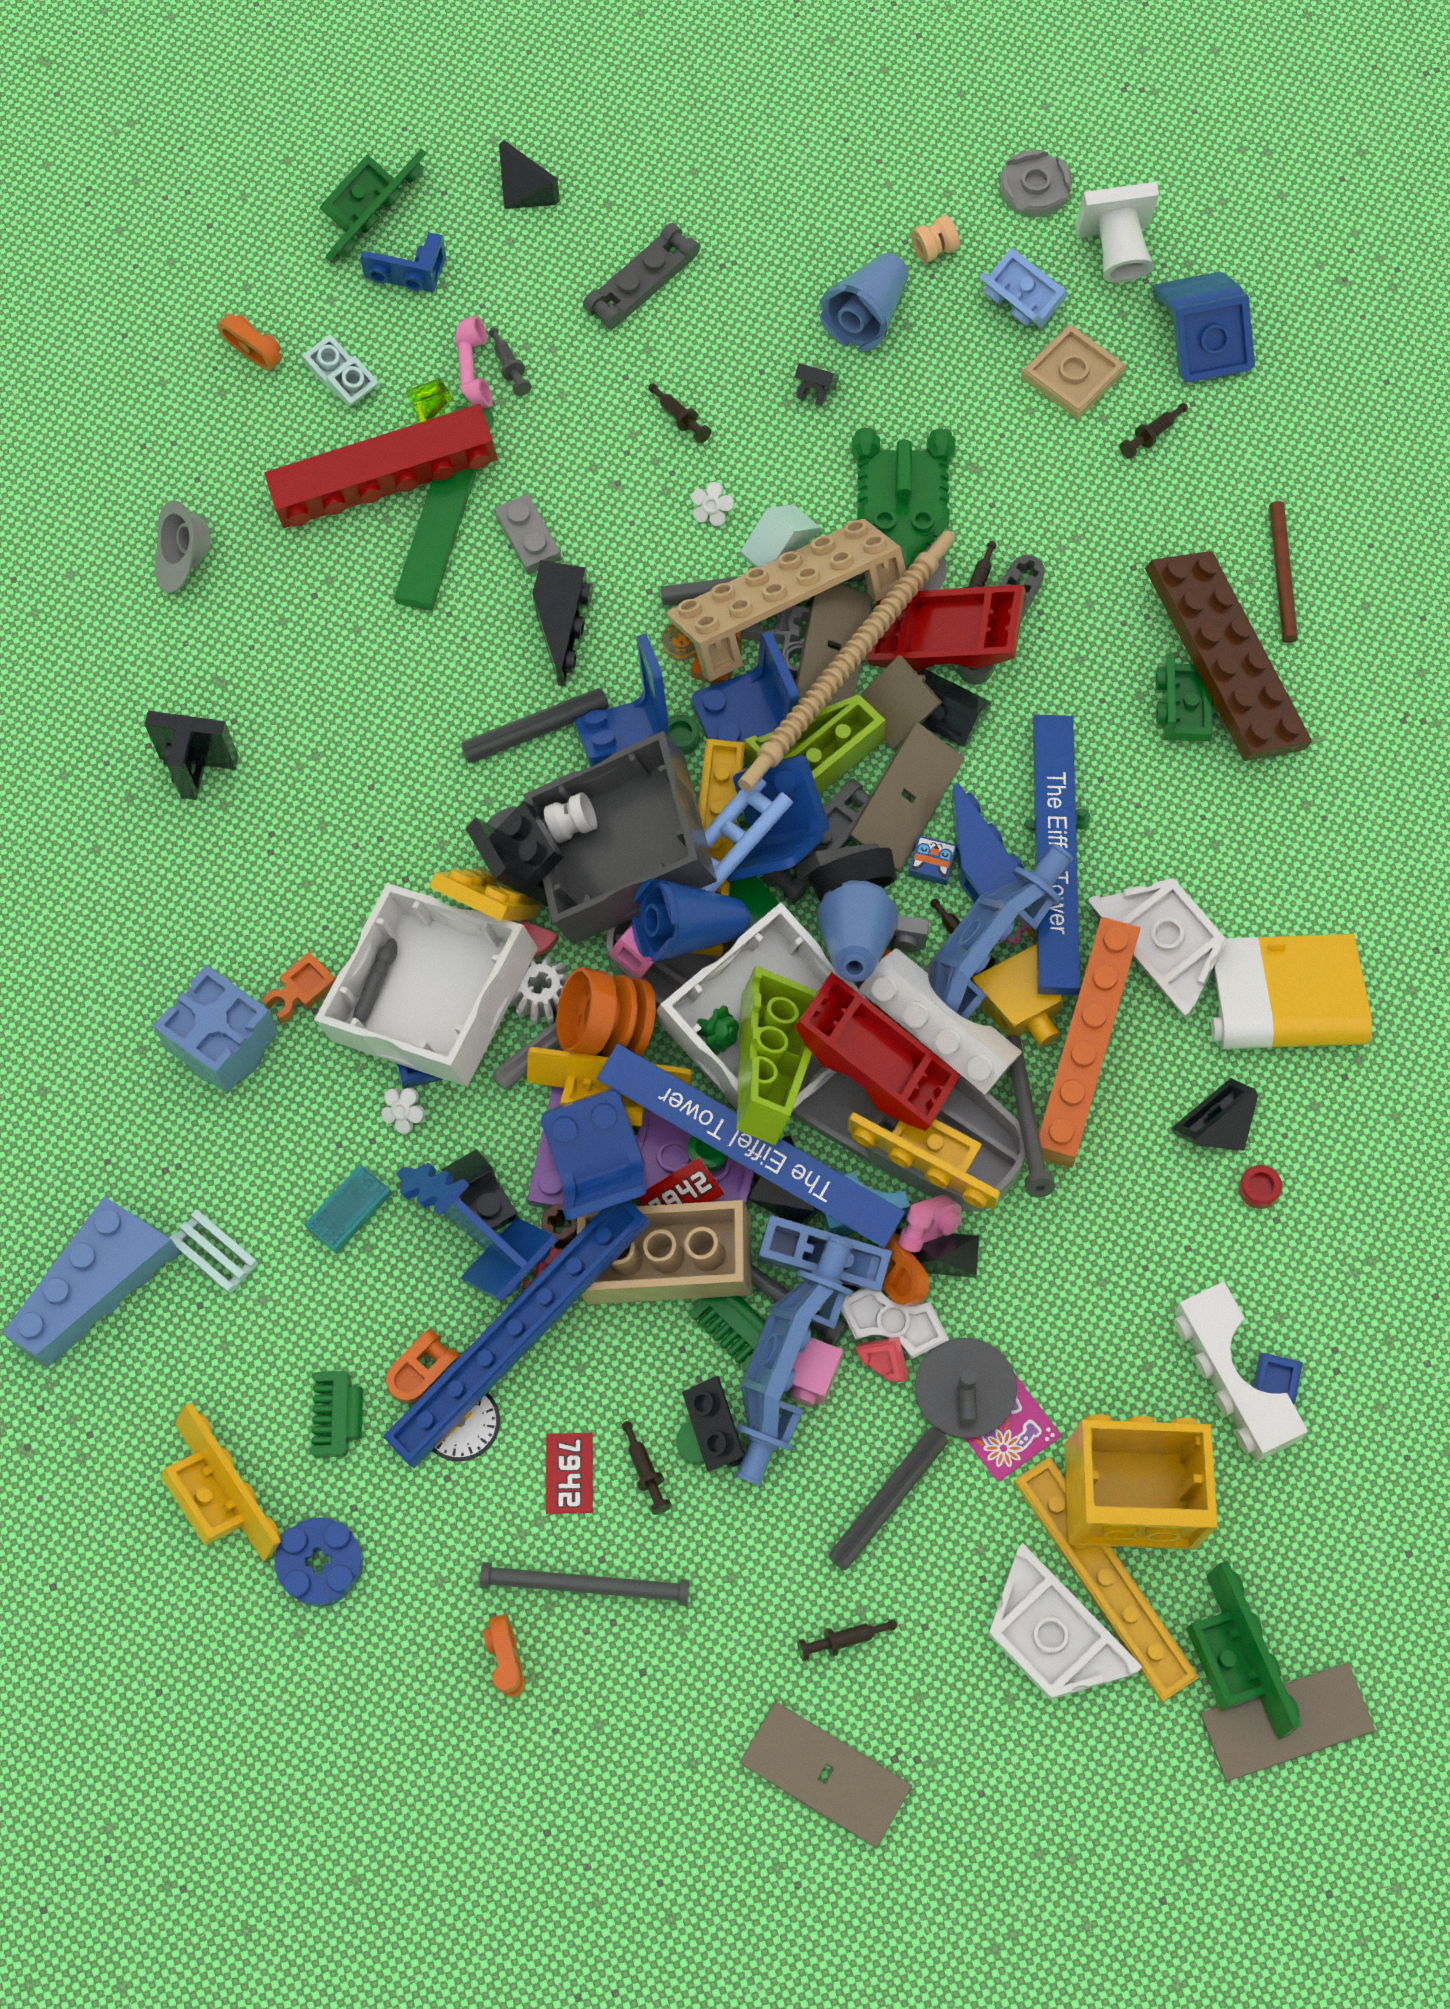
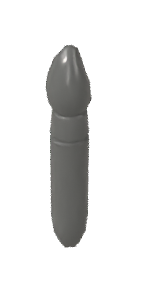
M390 938L376 955L377 961L356 1004L353 1018L359 1019L362 1024L369 1017L384 983L389 966L396 959L397 943L393 938Z

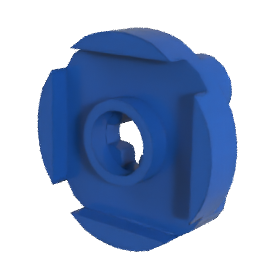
M329 1518L307 1519L287 1529L281 1537V1543L275 1554V1571L280 1584L291 1597L313 1607L329 1606L342 1600L347 1595L346 1593L352 1589L353 1585L358 1582L363 1570V1554L359 1542L344 1524ZM322 1551L324 1556H330L331 1558L330 1563L323 1565V1572L315 1573L313 1566H307L308 1559L313 1558L314 1552Z

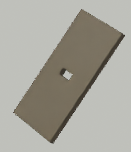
M840 583L812 597L795 683L799 692V700L804 698L805 692L810 690L811 685L816 683V679L822 676L823 670L828 669V664L834 661V657L845 647L846 642L851 640L852 635L857 633L858 628L863 626V622L868 619L873 601L869 594ZM828 644L833 645V646H835V647H838V648H839V651H838V650H835V649H833V648L827 647ZM861 663L855 667L852 674H849L848 680L843 681V686L837 689V693L832 696L831 701L826 703L825 707L855 696Z
M914 722L848 837L859 845L875 843L879 844L880 848H890L893 854L895 870L899 872L965 757L919 722ZM902 791L913 798L911 802L901 795Z
M1349 1662L1284 1684L1288 1695H1291L1298 1705L1301 1723L1298 1729L1285 1738L1278 1739L1261 1699L1222 1711L1220 1706L1201 1712L1200 1716L1225 1782L1376 1731Z
M777 1701L773 1704L739 1762L745 1768L876 1849L913 1786ZM827 1765L834 1770L824 1784L818 1778Z

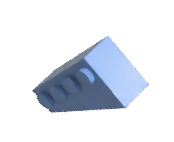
M104 1196L2 1334L15 1347L48 1368L89 1333L91 1326L105 1314L109 1316L120 1306V1301L138 1286L141 1288L153 1278L152 1274L167 1261L170 1263L181 1253L172 1239Z

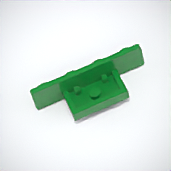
M422 148L395 178L367 154L322 203L320 209L346 232L326 255L325 258L332 262L338 254L345 258L358 243L353 238L358 231L362 229L367 233L380 218L376 211L383 204L389 208L402 194V191L398 188L401 183L406 179L411 184L425 167L420 162L427 154Z
M1228 1561L1221 1562L1207 1575V1579L1222 1614L1191 1623L1186 1628L1221 1710L1225 1711L1261 1699L1278 1739L1285 1738L1301 1726L1298 1705L1294 1698L1288 1695L1280 1677L1279 1663L1276 1657L1269 1653L1263 1640L1260 1620L1255 1613L1251 1612L1246 1602L1241 1578L1236 1572H1233Z

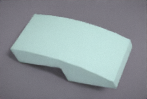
M331 334L302 355V362L310 371L350 407L379 386V382L355 355L351 358Z

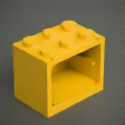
M1095 1414L1082 1419L1065 1442L1068 1545L1196 1550L1218 1528L1211 1424H1197V1420L1194 1418L1173 1419L1171 1423L1155 1422V1419L1149 1416H1136L1129 1418L1128 1421H1112V1417L1109 1415Z

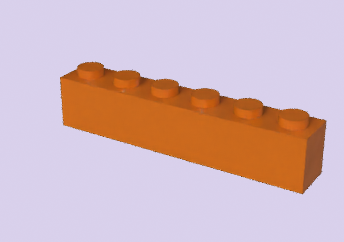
M1105 917L1100 919L1039 1132L1045 1161L1070 1168L1074 1166L1141 927Z

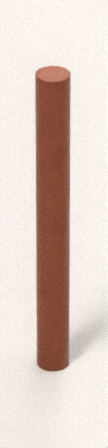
M1274 501L1269 504L1282 641L1292 643L1298 640L1285 505L1282 501Z

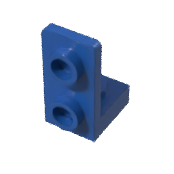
M428 232L424 246L420 245L417 249L415 261L368 251L362 252L360 260L364 277L376 283H391L405 286L413 291L425 290L434 292L446 259L443 235Z

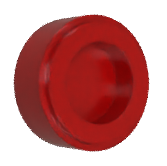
M1256 1165L1247 1169L1239 1182V1194L1242 1200L1250 1207L1256 1209H1265L1272 1206L1278 1200L1282 1191V1181L1279 1174L1274 1169L1264 1165Z

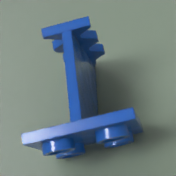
M426 1163L416 1169L402 1167L396 1174L403 1182L400 1193L404 1198L409 1200L418 1195L417 1202L422 1207L426 1208L433 1205L438 1215H445L485 1249L483 1254L460 1278L466 1284L500 1302L519 1288L521 1280L534 1266L542 1263L547 1258L550 1248L558 1241L553 1234L517 1217L498 1235L458 1198L469 1186L464 1179L452 1184L454 1177L449 1172L443 1171L435 1175L436 1169L430 1163Z

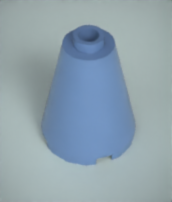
M891 253L881 254L825 292L819 305L822 304L820 320L828 334L839 344L847 347L851 343L860 346L857 351L864 352L875 349L883 341L909 277V271L904 261Z
M850 880L844 882L841 887L832 892L829 890L823 896L818 906L817 925L833 966L840 977L851 982L863 981L872 975L892 940L898 925V910L895 903L893 904L887 896V892L881 886L868 881Z

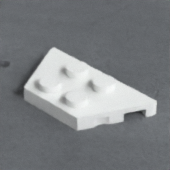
M1174 878L1155 882L1149 887L1137 886L1124 889L1123 893L1101 898L1100 895L1088 899V905L1100 919L1105 917L1141 927L1133 958L1185 1019L1189 1018L1226 942L1222 933Z
M1022 1543L1017 1549L988 1636L1049 1700L1137 1674L1143 1667Z

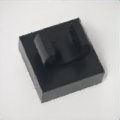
M798 363L794 378L805 382L798 387L797 398L804 400L807 390L815 388L818 392L816 404L822 406L827 399V392L824 387L836 390L839 375Z

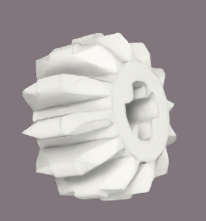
M548 955L543 959L542 964H536V960L532 959L510 1002V1005L517 1006L516 1014L520 1019L530 1014L531 1023L534 1025L540 1021L541 1016H546V1020L550 1024L555 1021L553 1013L557 1012L563 986L570 975L565 974V964L560 962L552 966L551 957ZM541 987H547V988H543L541 994H536V993H535V992H539V991L541 990Z

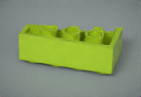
M756 965L741 995L736 1130L776 1146L791 1116L812 1052L805 1045L794 1026L817 991Z

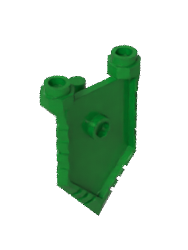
M939 428L930 432V437L927 438V451L912 450V442L909 440H899L897 442V450H880V437L877 436V432L874 429H858L855 432V436L852 437V454L857 460L858 468L860 469L858 472V480H860L858 483V491H860L858 493V502H860V507L857 508V520L866 519L901 547L907 570L913 564L919 552H924L927 549L926 545H931L934 542V537L937 538L949 525V508L947 507L949 502V494H947L949 491V484L947 483L949 473L947 469L949 468V461L955 454V437L952 436L950 430Z

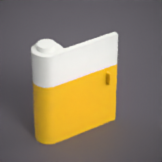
M1354 934L1225 938L1226 942L1213 968L1220 1005L1218 1017H1212L1211 1019L1212 1041L1219 1042L1221 1050L1370 1044L1372 1036L1371 1011Z

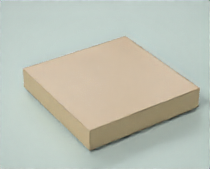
M1069 324L1022 370L1021 378L1079 420L1126 373L1127 365Z

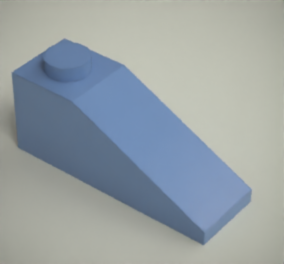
M770 1215L756 1261L795 1273L798 1270L810 1273L811 1270L816 1271L827 1243V1237L832 1236L854 1245L839 1281L846 1285L881 1292L892 1251Z

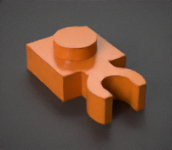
M308 952L279 977L284 988L268 992L262 1001L267 1009H270L278 1002L285 1004L284 1008L276 1014L278 1021L282 1024L292 1018L295 1006L299 1003L307 1010L310 1009L330 991L336 978Z

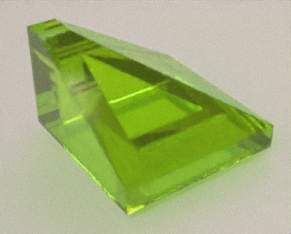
M439 378L406 391L419 422L433 419L452 398L449 390Z

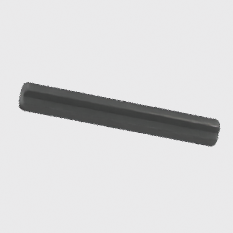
M601 688L594 689L464 740L461 743L462 751L468 762H475L574 723L578 717L590 711L605 710L609 707L607 697Z
M934 1427L926 1431L829 1552V1559L834 1565L842 1570H847L945 1448L948 1439L942 1432Z

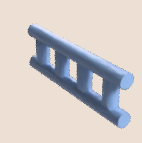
M762 778L750 792L741 789L704 831L709 850L722 835L735 843V845L720 862L711 856L717 882L700 889L715 893L793 804V801L787 795L781 792L772 802L760 793L767 785ZM748 805H751L762 815L745 832L733 822Z

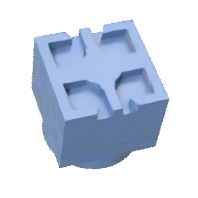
M205 965L190 982L191 987L185 994L181 993L177 997L178 1002L173 1008H168L153 1025V1028L168 1052L188 1065L198 1077L214 1084L228 1094L237 1082L245 1079L256 1070L262 1061L265 1049L279 1034V1031L269 1009Z

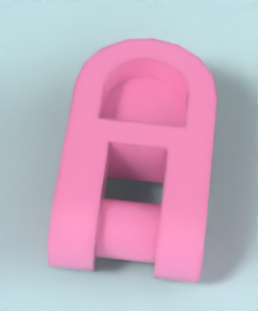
M947 1194L911 1205L907 1216L909 1225L902 1229L898 1244L909 1252H919L925 1242L943 1235H951L961 1223V1205Z

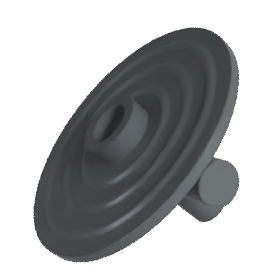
M972 1338L949 1340L932 1349L923 1359L917 1371L915 1396L919 1409L932 1426L949 1436L969 1439L982 1437L993 1432L1009 1417L1016 1401L1017 1383L1009 1361L999 1350L981 1340Z

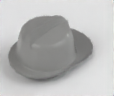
M176 500L167 502L161 509L157 529L158 541L155 558V576L160 588L168 593L178 591L185 584L190 569L197 567L209 552L211 543L206 517L202 514L189 512L182 502Z

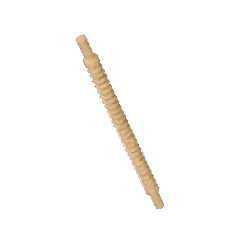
M948 530L943 531L927 552H921L915 558L913 564L903 573V577L898 579L897 584L892 586L891 591L886 594V598L882 599L880 605L875 607L874 612L869 614L868 619L863 622V626L858 628L857 633L852 635L851 640L846 642L845 647L834 657V661L828 664V669L823 670L822 676H819L816 679V683L811 685L810 690L805 692L804 698H801L798 701V705L793 707L792 712L787 714L786 720L781 721L780 727L774 730V735H770L768 742L761 745L757 751V759L738 781V785L742 790L750 792L769 768L778 766L783 760L784 755L789 752V747L794 746L795 740L801 737V732L807 730L808 725L812 724L814 718L819 715V710L825 708L826 703L830 702L832 696L837 693V689L843 686V681L848 680L849 674L854 672L855 667L860 665L861 660L866 658L867 653L878 643V639L883 637L884 632L889 630L890 625L900 616L901 611L906 609L907 604L917 595L918 590L922 589L924 583L937 571L939 567L938 561L956 540L952 532Z

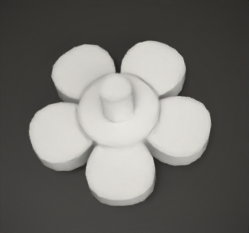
M711 482L707 486V492L701 488L693 492L691 496L692 502L696 505H702L693 511V516L698 522L703 523L707 521L709 516L710 522L714 526H720L726 522V514L723 511L733 509L734 499L731 495L721 496L723 493L722 484Z
M410 1087L402 1092L397 1088H392L384 1095L385 1102L389 1106L382 1109V1118L388 1124L395 1122V1128L399 1133L411 1132L413 1123H419L425 1117V1110L422 1106H413L419 1098L417 1091Z

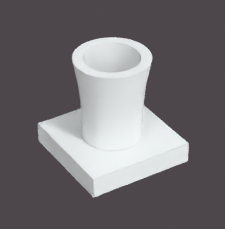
M1157 181L1084 192L1075 221L1077 238L1101 235L1104 280L1112 283L1133 281L1149 274L1153 270L1154 264L1146 247L1141 229L1149 227L1159 198Z

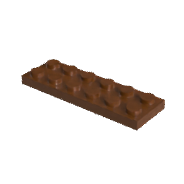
M1213 551L1152 559L1145 567V570L1243 760L1249 761L1305 750L1313 741Z

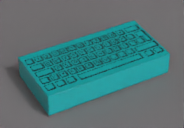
M360 1164L309 1218L304 1226L337 1254L392 1195L391 1189Z

